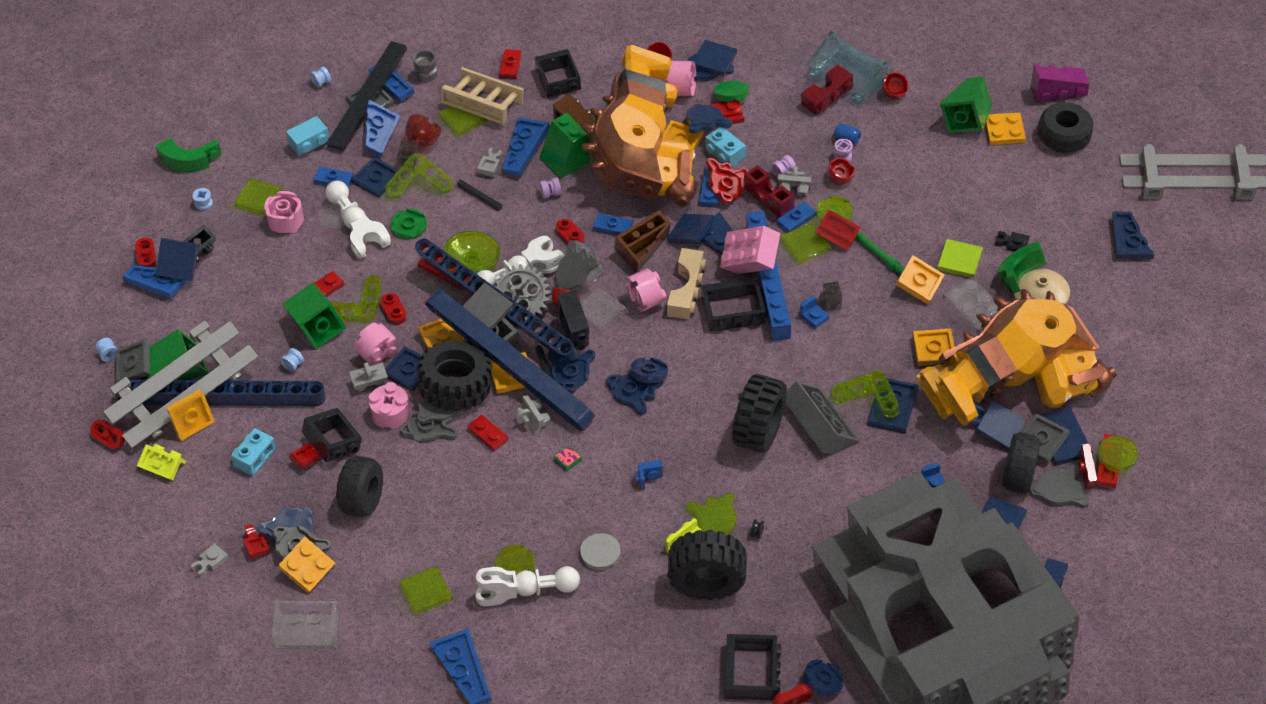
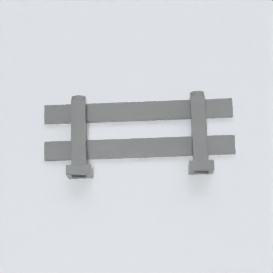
M1146 144L1142 147V154H1120L1121 167H1144L1145 176L1123 175V187L1144 188L1143 199H1162L1164 188L1236 189V200H1254L1257 189H1266V176H1250L1249 167H1266V154H1247L1246 147L1242 144L1234 146L1233 154H1155L1153 145ZM1157 167H1235L1236 176H1158Z
M203 321L189 331L192 341L194 343L199 341L200 343L133 391H131V382L127 377L110 388L111 394L115 399L121 398L103 411L112 424L130 412L140 422L122 435L131 448H134L149 436L157 439L163 434L161 427L171 421L166 407L198 389L203 391L204 396H206L228 379L239 380L242 377L240 370L258 358V355L250 345L231 358L223 351L221 347L239 335L238 330L230 321L212 334L209 333L210 326L206 321ZM209 355L218 365L216 369L152 415L142 405L146 400Z

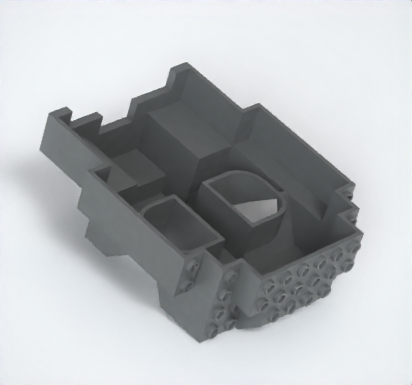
M920 471L848 505L849 529L812 546L814 568L839 605L830 610L832 633L878 704H1049L1055 700H1062L1069 694V669L1074 661L1075 639L1078 637L1079 614L1013 522L1006 525L995 508L981 513L957 478L933 489ZM928 517L937 526L933 543L930 546L889 537ZM987 570L999 571L1012 581L1020 595L991 609L970 577ZM921 602L942 634L899 652L887 623L896 613Z

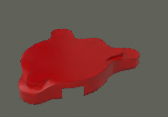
M708 158L706 166L710 173L709 187L722 203L730 204L731 201L738 199L744 190V174L748 172V169L742 167L733 170L729 162L719 163L713 158Z

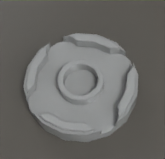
M598 533L587 537L580 547L582 561L588 568L596 571L610 569L611 566H615L621 557L618 541L613 536L605 533Z

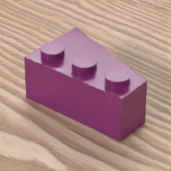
M1034 63L1030 88L1037 103L1088 96L1090 83L1083 68L1064 66L1061 69L1055 68L1054 65L1042 67Z

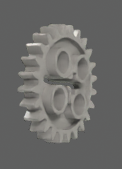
M519 264V268L516 269L512 265V271L509 272L508 269H505L506 274L499 273L501 279L494 280L497 284L494 287L507 296L512 295V299L521 306L527 303V310L535 316L537 314L543 316L541 310H548L545 303H551L550 299L547 298L552 295L550 291H547L551 286L546 284L548 279L543 277L544 274L541 271L537 273L536 267L531 270V267L527 265L524 269ZM517 279H522L520 285L514 286V282ZM532 288H538L535 294H530ZM527 317L522 318L520 322L527 320Z

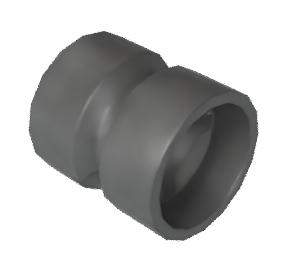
M430 50L416 52L413 56L416 79L424 83L435 80L438 73L435 54Z

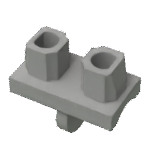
M794 166V171H787L786 175L778 174V186L781 187L783 185L789 191L790 187H796L798 196H807L808 190L811 189V177H804L805 172H798V166Z
M368 362L364 363V368L349 372L354 389H357L359 392L366 390L367 386H381L385 384V381H388L383 362L369 366Z
M528 395L523 396V403L516 410L518 413L515 419L519 424L525 423V425H528L533 434H538L541 427L548 426L550 417L547 413H539L542 407L538 399L531 400Z

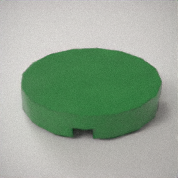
M741 81L722 82L714 87V95L716 99L724 102H730L732 99L740 101L749 95V86Z
M406 209V211L397 212L392 217L391 229L394 235L400 239H416L426 231L427 219L423 212L417 209Z

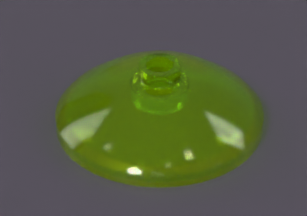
M478 231L457 233L448 239L444 248L446 253L475 273L492 268L500 258V247L497 241L490 235Z

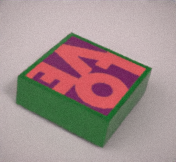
M568 445L554 455V460L566 471H569L582 461V456Z

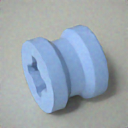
M324 66L319 68L317 72L313 71L310 73L311 79L317 88L322 87L324 83L331 82L330 74Z
M199 188L193 192L194 205L198 210L202 211L211 208L213 201L208 189Z
M103 338L95 345V350L100 354L102 361L109 362L116 358V350L118 349L114 346L112 339Z
M290 348L287 351V355L280 358L282 366L290 372H294L297 366L304 362L302 354L294 348Z

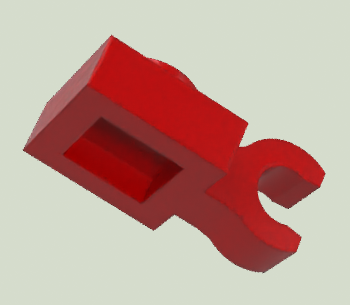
M253 524L244 526L246 538L243 539V544L249 558L253 559L269 554V547L264 535H257Z

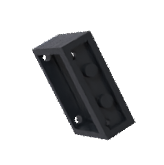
M757 277L701 285V298L709 331H722L724 329L741 328L750 325L757 326L766 323V311ZM753 295L756 310L713 316L710 301Z
M727 634L725 699L774 700L776 693H780L781 680H776V674L781 675V662H777V656H781V644H777V635ZM735 650L770 651V686L734 685Z

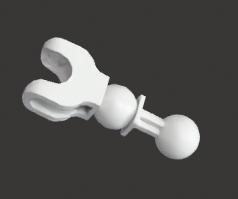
M333 181L328 184L325 191L326 197L330 202L339 204L341 207V218L344 224L351 229V249L358 259L366 257L365 245L368 242H378L383 248L391 245L390 235L384 225L380 222L369 220L365 212L358 207L357 202L351 203L349 201V189L345 183Z
M541 236L528 244V248L521 252L522 256H513L508 262L504 260L503 269L494 273L489 270H482L477 274L493 286H497L494 280H500L499 273L505 275V269H508L509 272L512 271V265L516 269L519 268V264L524 269L529 265L531 270L536 267L537 273L540 271L542 273H552L557 271L560 261L565 255L560 250L552 251V240L548 236Z
M569 566L561 567L556 571L555 575L539 576L538 569H535V574L525 570L516 575L515 571H506L500 567L483 568L476 575V582L479 587L476 590L475 599L481 606L500 605L509 599L517 598V593L521 596H530L537 592V595H540V588L556 587L561 592L569 593L578 587L580 576L574 568ZM488 576L491 580H483L482 577ZM482 594H491L489 598L481 597Z

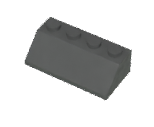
M796 381L786 393V407L794 413L796 421L806 429L807 436L814 440L817 444L816 448L821 453L834 455L860 442L819 386Z

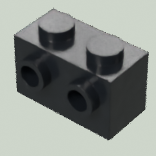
M202 225L184 240V242L199 244L196 263L201 259L200 256L204 253L207 255L214 249L213 244L217 237L205 225Z

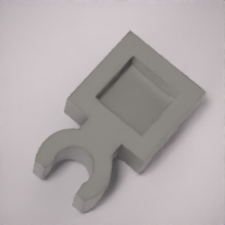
M490 148L488 150V157H482L477 167V173L495 177L501 165L502 150H499L497 154H493V148Z
M214 543L199 555L201 561L194 562L191 565V569L194 572L196 569L201 568L198 572V576L201 578L206 575L207 569L211 568L214 571L228 560V554Z

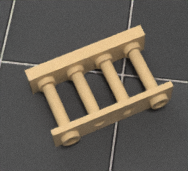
M463 67L460 69V82L454 88L448 85H444L441 88V103L500 124L506 122L507 107L512 102L522 105L524 98L523 88ZM466 85L474 88L470 93L462 91ZM481 91L489 93L485 99L477 96ZM497 96L505 99L501 104L493 102Z

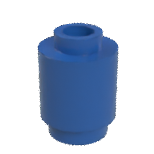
M841 123L835 127L833 136H836V140L848 139L852 142V145H857L861 137V131L856 127Z

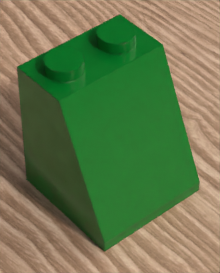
M984 76L966 78L940 102L949 134L983 130L993 106Z
M566 113L551 122L539 158L559 179H562L590 163L589 152L584 151L582 148V144L588 143V134Z
M313 282L282 303L292 320L315 350L347 328L330 301Z
M177 329L151 345L150 375L146 376L147 379L196 346L197 343H194L191 338ZM202 360L176 380H190L209 374L205 361Z

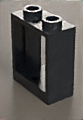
M569 49L535 57L536 71L547 98L581 90V78ZM564 67L568 68L571 78L548 83L544 72Z
M572 290L558 294L557 313L565 336L572 341L577 350H583L589 346V325L577 291Z
M338 408L304 418L301 432L325 463L359 452L362 437ZM337 428L345 440L330 444L321 432Z

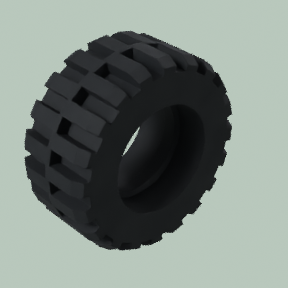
M447 340L441 344L436 343L432 348L429 347L425 350V353L419 358L417 367V387L419 393L426 402L432 403L435 408H443L444 411L454 410V412H458L460 409L469 410L471 406L476 407L486 399L491 389V361L483 350L480 351L478 346H472L470 342L465 341L463 343L460 340L449 342ZM450 373H458L465 376L461 378H449L443 375Z
M761 374L752 375L748 379L738 402L732 427V441L736 446L759 453L767 452L770 449L780 427L786 405L787 385L783 381Z
M696 530L694 533L688 532L684 536L681 535L670 546L668 553V580L674 589L676 588L679 593H684L687 597H696L699 600L724 599L725 596L730 597L735 592H738L746 582V549L738 539L735 540L734 536L730 534L726 535L721 531L713 532V530Z

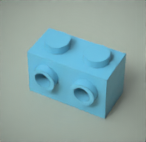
M317 116L286 131L288 144L298 156L325 144L329 140L328 128Z
M719 127L706 136V150L708 153L716 156L720 162H729L732 167L746 158V145L725 128Z
M254 428L250 434L246 435L241 445L234 449L231 455L234 467L254 476L276 450L274 438Z

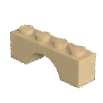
M681 249L678 261V274L684 276L688 282L682 288L670 292L667 304L668 317L690 320L691 313H695L696 302L694 300L699 298L700 288L698 284L702 285L703 273L701 272L706 269L707 259H704V251Z

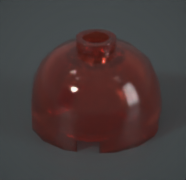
M412 114L406 123L405 134L414 147H428L435 144L442 132L441 127L435 122L433 124L427 122L428 118Z

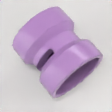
M839 139L835 142L834 159L844 158L849 162L851 161L853 145L850 140Z
M785 155L781 157L780 161H775L771 164V170L778 178V174L786 175L787 171H794L796 164L792 157Z
M557 177L552 178L550 181H539L543 199L549 198L551 195L558 196L562 194Z

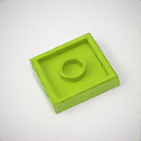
M947 239L937 270L974 279L983 247Z

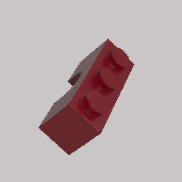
M839 64L826 73L827 88H820L812 84L801 93V105L816 116L826 111L828 106L838 101L844 93L849 92L853 87V74Z
M759 165L744 174V189L778 218L794 208L795 195L783 185L775 189L770 182V174Z

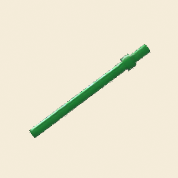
M860 232L857 233L855 238L883 260L892 271H896L900 275L905 268L901 266L898 260L888 256Z

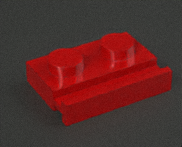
M733 100L709 104L717 107L724 117L732 120V124L745 122L739 101Z
M828 209L815 233L848 251L861 227Z

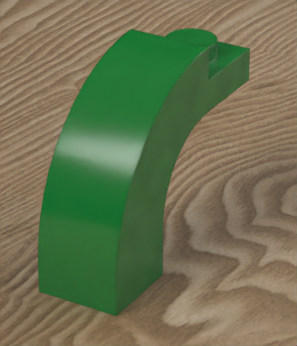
M172 138L155 145L158 158L162 163L180 172H196L210 167L209 161L215 160L222 155L220 144L216 139L196 149L180 148Z
M1037 241L1018 249L1001 263L998 270L1004 287H1011L1013 294L1020 292L1019 281L1024 274L1047 265L1040 242Z

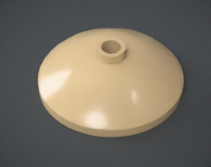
M1036 268L1024 274L1019 281L1020 290L1026 289L1032 298L1045 299L1046 292L1051 291L1056 301L1066 304L1069 300V285L1055 271ZM1020 292L1013 294L1015 300L1021 299Z

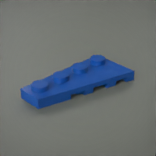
M517 117V125L513 131L514 136L509 144L510 150L507 152L503 165L504 174L521 176L549 131L550 125L548 122Z
M468 628L429 643L469 704H485L492 701Z

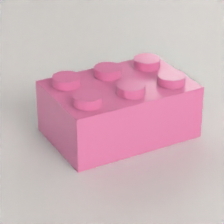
M766 226L727 232L720 267L735 274L773 269L780 233Z

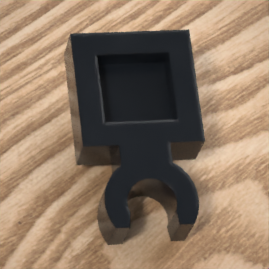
M998 231V238H996L995 244L997 246L1008 245L1007 250L1017 251L1028 245L1030 236L1012 232L1010 236L1003 231Z

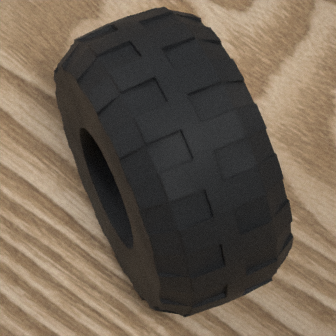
M1072 102L1055 103L1045 109L1040 117L1039 137L1053 151L1073 153L1089 144L1093 133V119L1090 113L1080 105Z
M1021 432L1013 434L1002 486L1006 490L1022 494L1030 492L1041 440L1037 436Z
M355 456L348 459L343 465L336 486L337 505L343 513L356 517H366L375 511L382 495L384 482L382 467L375 459Z

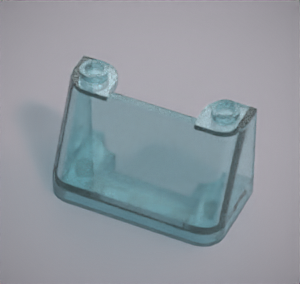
M830 30L807 64L811 70L810 73L817 78L821 76L826 79V73L839 64L853 74V87L849 93L853 94L852 97L859 102L862 100L866 101L882 86L885 76L893 72L887 61L881 58L879 60L877 58L873 59L848 45L847 41L837 39L838 34Z

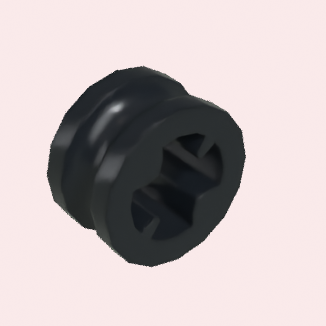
M756 519L753 520L750 537L757 536L758 539H761L764 521L757 522Z

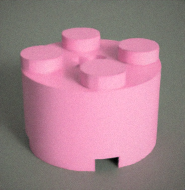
M672 61L665 83L676 86L678 90L677 96L694 95L696 82H694V76H696L695 63L692 61Z
M280 191L277 192V195L270 196L265 201L264 208L270 230L278 233H295L302 225L304 215L301 201L293 192Z
M646 268L626 278L629 281L626 283L628 294L632 302H638L640 306L637 309L640 312L648 310L667 299L665 291L661 289L658 283L660 282V277L656 271L652 272Z
M375 322L364 328L359 334L361 336L359 341L355 339L353 349L372 366L382 363L383 359L387 356L389 358L393 357L397 353L396 346L398 340L381 322L379 324Z
M389 382L370 393L371 417L377 426L395 429L407 422L410 408L408 395L403 388L393 382Z

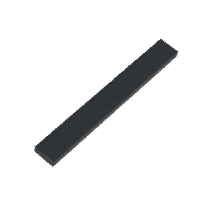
M393 41L389 43L327 141L328 147L341 151L345 150L366 116L368 100L375 102L407 51L406 45Z

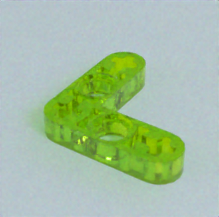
M415 153L408 158L386 186L387 195L391 198H398L418 174L443 193L450 192L453 189L454 183L449 175L423 155ZM420 158L421 165H415L413 169L416 172L414 173L407 166L409 165L410 167H412L414 165L413 160H418ZM428 169H435L436 175L430 178L426 175ZM409 172L411 174L410 179L402 180L400 177L401 173ZM440 174L442 175L440 177L442 181H449V187L445 186L442 188V183L437 180ZM396 179H398L399 182L401 183V184L397 187L398 192H397V193H396V192L391 193L390 187H391V186H392V187H396L397 184H398V182L396 181Z
M371 275L366 278L360 303L330 302L341 320L352 322H371L375 320L382 291V280L377 275ZM373 283H375L374 290L371 289ZM373 296L375 300L367 301L366 298ZM367 307L370 308V312L368 313V315H365L367 313ZM347 310H353V311H354V312H353L352 314H350V315L344 314V312L347 311Z
M873 371L839 383L831 390L833 399L837 403H844L873 393L885 417H895L900 411L893 390L885 374L881 371ZM876 379L880 381L881 385L878 386ZM858 384L864 385L862 389H854ZM884 391L889 393L887 396L884 397L879 396V394ZM890 402V406L892 409H889L887 407V403Z

